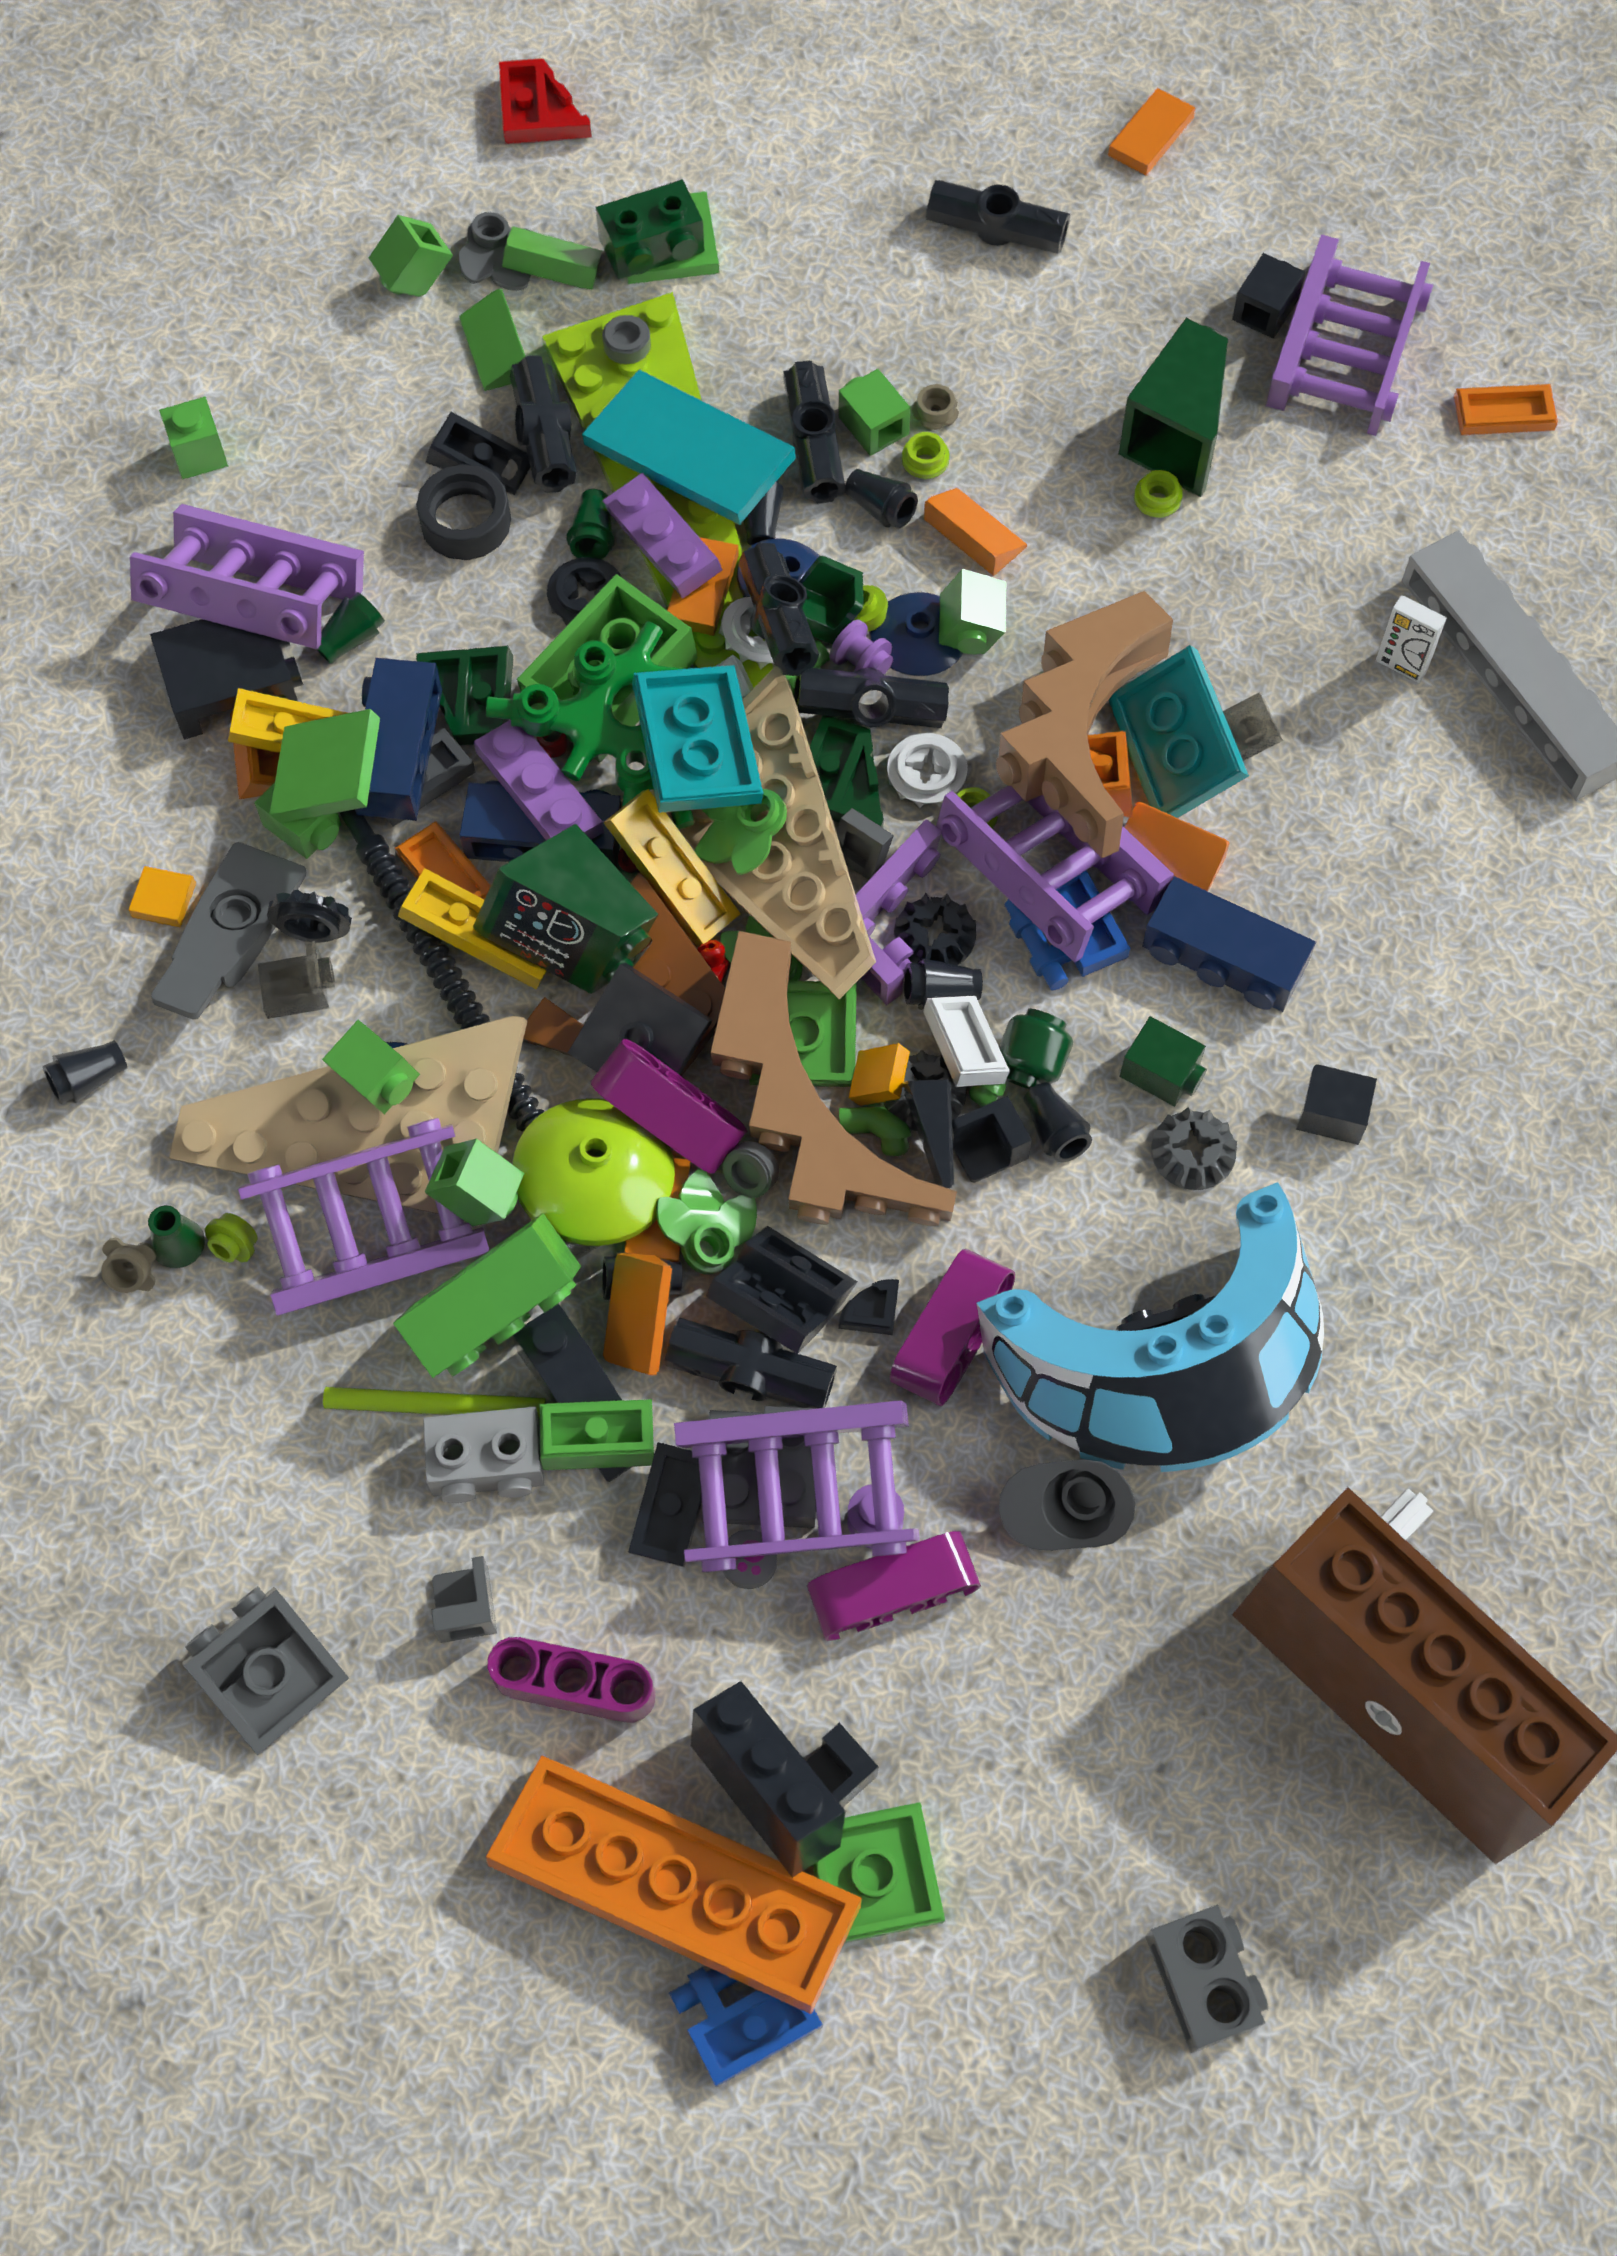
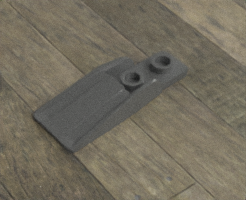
M241 842L234 843L188 921L172 955V963L151 994L153 1004L193 1020L198 1019L222 982L226 987H233L241 981L276 928L267 918L269 902L273 901L278 893L285 892L291 894L293 890L299 889L306 877L305 866Z

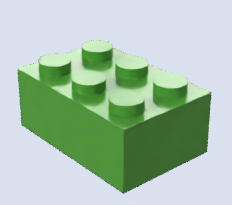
M616 574L517 678L520 691L532 684H543L550 687L556 693L558 700L574 697L580 689L574 675V656L577 649L588 641H601L613 650L615 656L620 655L632 646L646 621L656 624L663 630L650 655L651 661L659 666L688 669L698 658L692 628ZM591 660L588 662V664L591 666H599L602 664V662L598 660ZM633 685L621 689L614 696L612 703V713L615 718L628 726H635L640 721ZM535 703L531 706L535 710H541L546 707L542 703ZM607 754L599 755L594 759L601 763Z
M542 1213L415 1302L393 1324L432 1378L445 1369L453 1377L480 1357L479 1354L486 1349L485 1341L493 1337L496 1343L500 1344L525 1326L524 1322L531 1318L529 1310L539 1305L542 1311L546 1312L570 1295V1290L576 1286L572 1279L581 1265L544 1213Z

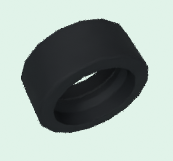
M461 464L443 468L429 477L419 490L416 508L424 540L435 552L447 558L470 560L486 556L497 549L509 534L511 513L505 487L495 474L479 466ZM463 494L479 495L491 503L493 510L486 521L474 528L465 530L449 529L439 524L436 520V511L439 506L454 496Z

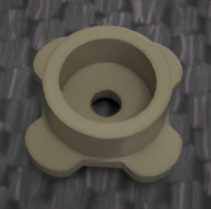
M119 1238L108 1239L102 1248L103 1253L107 1256L101 1269L103 1281L110 1288L121 1293H131L136 1290L150 1291L156 1282L155 1277L151 1274L152 1262L157 1256L155 1249L145 1242L132 1245L123 1243ZM126 1261L133 1264L132 1269L125 1264Z

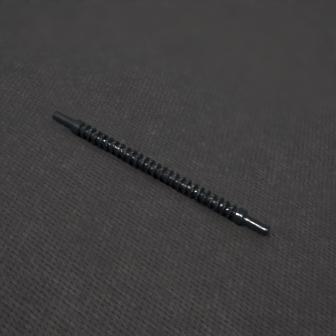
M355 809L339 812L357 843L355 849L357 856L362 864L367 866V873L374 876V885L381 887L380 895L387 898L386 904L388 908L394 910V919L401 921L399 924L400 929L407 932L406 939L414 944V953L421 955L419 959L420 964L428 966L426 973L427 976L434 978V987L442 989L440 998L448 1001L446 1007L448 1011L455 1013L453 1017L454 1022L462 1024L460 1030L490 1022L488 1015L481 1014L483 1011L482 1004L474 1002L476 994L468 990V980L461 979L463 975L462 970L454 967L456 961L454 957L448 955V946L441 944L442 940L398 917L400 908L412 888L408 887V878L401 876L402 868L399 865H395V856L389 853L390 849L384 837L375 834L365 816L356 815ZM516 1073L508 1106L511 1107L509 1116L510 1118L518 1119L516 1123L517 1130L525 1131L531 1122L545 1111L536 1109L539 1105L538 1099L529 1097L532 1092L531 1087L522 1085L525 1080L524 1075Z

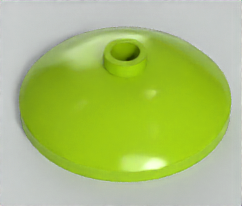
M585 1098L571 1100L543 1112L525 1129L517 1143L513 1157V1165L525 1173L516 1192L524 1211L532 1220L544 1213L561 1239L575 1244L587 1246L611 1245L635 1237L657 1220V1200L660 1197H671L673 1190L675 1166L670 1146L605 1099ZM598 1149L604 1155L601 1157H591L587 1154V1151Z

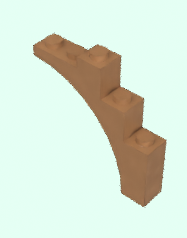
M1145 591L1047 630L1045 633L1044 654L1041 657L1044 673L1023 681L1022 702L1019 707V717L1022 724L1000 733L996 769L1003 783L1007 786H1012L1025 802L1043 795L1049 807L1057 810L1073 827L1076 836L1082 842H1087L1101 858L1119 851L1124 813L1106 791L1091 760L1087 736L1096 715L1112 694L1138 672L1167 658L1169 653L1173 618Z
M739 931L712 1044L711 1058L713 1065L721 1067L720 1072L726 1076L747 1080L751 1079L752 1074L761 1075L749 1124L750 1136L759 1138V1144L775 1151L788 1152L791 1145L800 1147L788 1198L789 1209L798 1210V1219L821 1225L829 1224L830 1217L841 1219L846 1200L855 1201V1209L874 1215H886L887 1208L908 1212L907 1220L921 1225L939 1226L940 1219L951 1221L957 1191L916 1179L878 1158L843 1128L819 1098L800 1061L789 1023L787 990L792 957L791 942Z

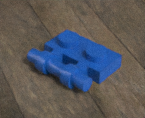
M1087 870L1056 889L1075 909L1100 894ZM1008 899L1004 906L1011 917L1009 926L1015 937L1018 939L1022 938L1032 955L1029 962L1036 975L1039 977L1043 975L1052 991L1064 987L1069 980L1061 966L1072 960L1061 949L1049 945L1043 932ZM1110 912L1092 923L1094 928L1083 957L1075 962L1082 977L1129 957L1130 946Z
M704 1967L697 1969L687 1975L690 1981L669 1992L679 2014L701 2003L708 2016L707 2019L687 2030L716 2087L823 2027L815 2009L812 2014H809L757 1989L750 1995L724 2008L717 1993L739 1981L713 1969L705 1971Z

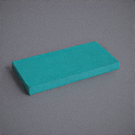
M641 370L634 374L582 433L585 446L640 474L643 473L647 478L739 525L796 459L793 446Z

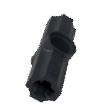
M938 179V181L935 180L930 192L926 209V220L975 232L983 242L989 245L1001 246L1013 242L1059 254L1066 239L1070 223V213L1020 201L1018 193L1006 185L996 184L981 191Z
M525 356L520 362L512 364L510 380L516 402V439L520 446H526L534 484L541 486L544 492H561L568 485L575 483L577 475L570 445V408L566 401H560L552 365L546 363L542 356Z
M812 360L795 362L790 369L783 371V381L793 432V447L797 455L804 498L811 499L816 504L833 502L836 497L845 493V481L835 432V413L830 405L824 367L814 364Z
M758 542L755 547L743 551L739 561V567L754 607L750 619V627L760 638L765 639L774 665L780 668L782 675L799 676L803 671L813 668L819 657L818 649L803 611L807 591L798 580L790 576L783 554L777 551L775 543Z
M809 668L799 676H795L793 693L799 713L856 719L860 724L870 728L880 727L886 723L942 729V725L947 718L949 687L945 682L886 676L880 670L874 668H862L856 672ZM872 690L882 692L881 698L873 704L865 705L859 702L866 692Z
M680 1317L677 1324L674 1325L664 1360L665 1366L719 1382L721 1388L732 1394L737 1389L753 1394L751 1400L764 1401L768 1397L800 1408L814 1409L826 1407L837 1372V1365L784 1350L779 1342L764 1334L740 1330L735 1335Z

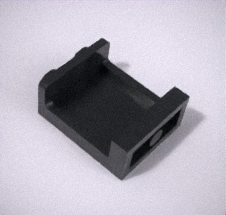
M204 619L150 634L171 707L184 740L203 735L199 721L200 718L234 709L238 688L271 696L285 695L289 700L298 701L294 688L302 686L303 682L295 657L284 659L281 650L291 646L290 642Z

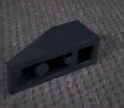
M559 1303L525 1324L522 1329L512 1335L519 1356L552 1403L622 1401L593 1352ZM632 1467L597 1469L606 1482L609 1483Z

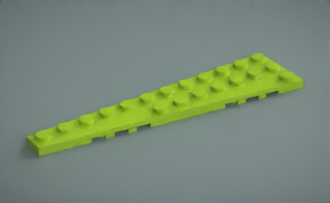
M673 292L542 335L545 350L583 431L589 427L638 370L702 401ZM622 315L636 316L647 324L650 331L651 347L647 356L639 362L620 364L611 360L606 355L603 345V329L615 317ZM593 450L612 493L640 475V473ZM647 478L698 537L738 545L739 556L715 635L693 632L698 655L693 666L694 668L715 667L732 655L740 660V656L735 650H726V639L719 633L722 617L727 607L734 601L744 598L737 582V569L742 549L735 523ZM640 550L668 610L674 588ZM751 628L748 637L751 636L753 638L758 635ZM748 659L742 662L753 688L773 669L772 663H768L760 669L755 661Z

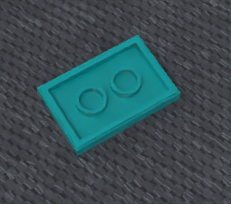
M1193 646L1185 647L1116 690L1108 701L1120 731H1126L1127 749L1149 806L1179 818L1249 777L1199 651Z
M735 665L634 673L632 685L658 812L761 804L763 789Z

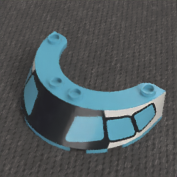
M1277 1182L1243 1197L1238 1203L1236 1222L1239 1228L1241 1247L1238 1262L1230 1280L1221 1292L1207 1305L1177 1322L1137 1331H1115L1090 1327L1061 1315L1042 1302L1036 1294L1021 1289L1004 1291L977 1302L984 1354L1005 1394L1024 1420L1045 1439L1050 1441L1052 1438H1055L1059 1442L1078 1450L1082 1459L1103 1462L1112 1468L1124 1470L1125 1464L1160 1466L1161 1472L1189 1470L1232 1458L1262 1442L1284 1425L1289 1419V1412L1299 1402L1305 1392H1310L1317 1377L1322 1360L1324 1321L1320 1299L1294 1214L1280 1184Z

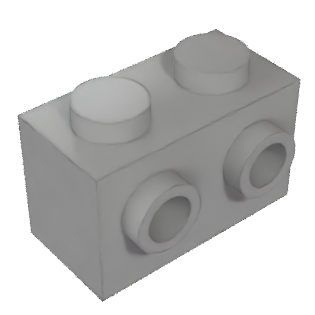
M536 1407L423 1417L426 1483L433 1496H442V1501L447 1503H464L474 1500L476 1492L498 1490V1495L501 1497L517 1498L531 1494L532 1487L545 1486L544 1470L542 1469L540 1457V1419Z

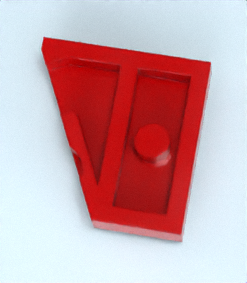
M544 58L499 61L505 144L592 138L589 117L586 114L581 115L573 105L572 95L564 84L559 83L555 79L554 71Z

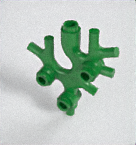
M646 621L632 646L620 655L615 656L613 650L601 641H588L577 649L574 656V675L580 689L574 697L558 700L556 693L550 687L543 684H532L524 688L521 693H514L513 699L488 697L486 717L511 720V726L521 727L527 734L535 737L547 736L553 731L562 732L569 736L573 741L574 747L561 772L574 781L580 780L588 764L595 757L605 754L615 757V779L618 787L623 791V807L639 793L647 789L649 791L654 790L641 724L638 726H628L615 718L612 713L614 696L621 689L632 685L634 673L685 668L659 666L651 661L650 655L663 630L656 624ZM591 660H598L602 662V664L599 666H591L588 664V662ZM535 703H542L546 706L541 710L531 708ZM638 762L644 767L640 770H633L628 765ZM691 810L670 812L673 822L678 829L687 828L695 823Z

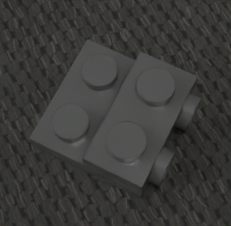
M765 1406L764 1413L710 1410L709 1419L814 1408ZM804 1437L782 1439L783 1449L777 1450L784 1527L815 1528L817 1510L811 1447H805ZM748 1443L726 1445L727 1455L721 1456L727 1524L761 1526L755 1452H749Z
M258 1586L231 1608L237 1617L221 1631H218L211 1624L195 1636L185 1646L191 1655L182 1662L186 1670L257 1755L349 1679L347 1674L278 1590L273 1587L264 1594Z

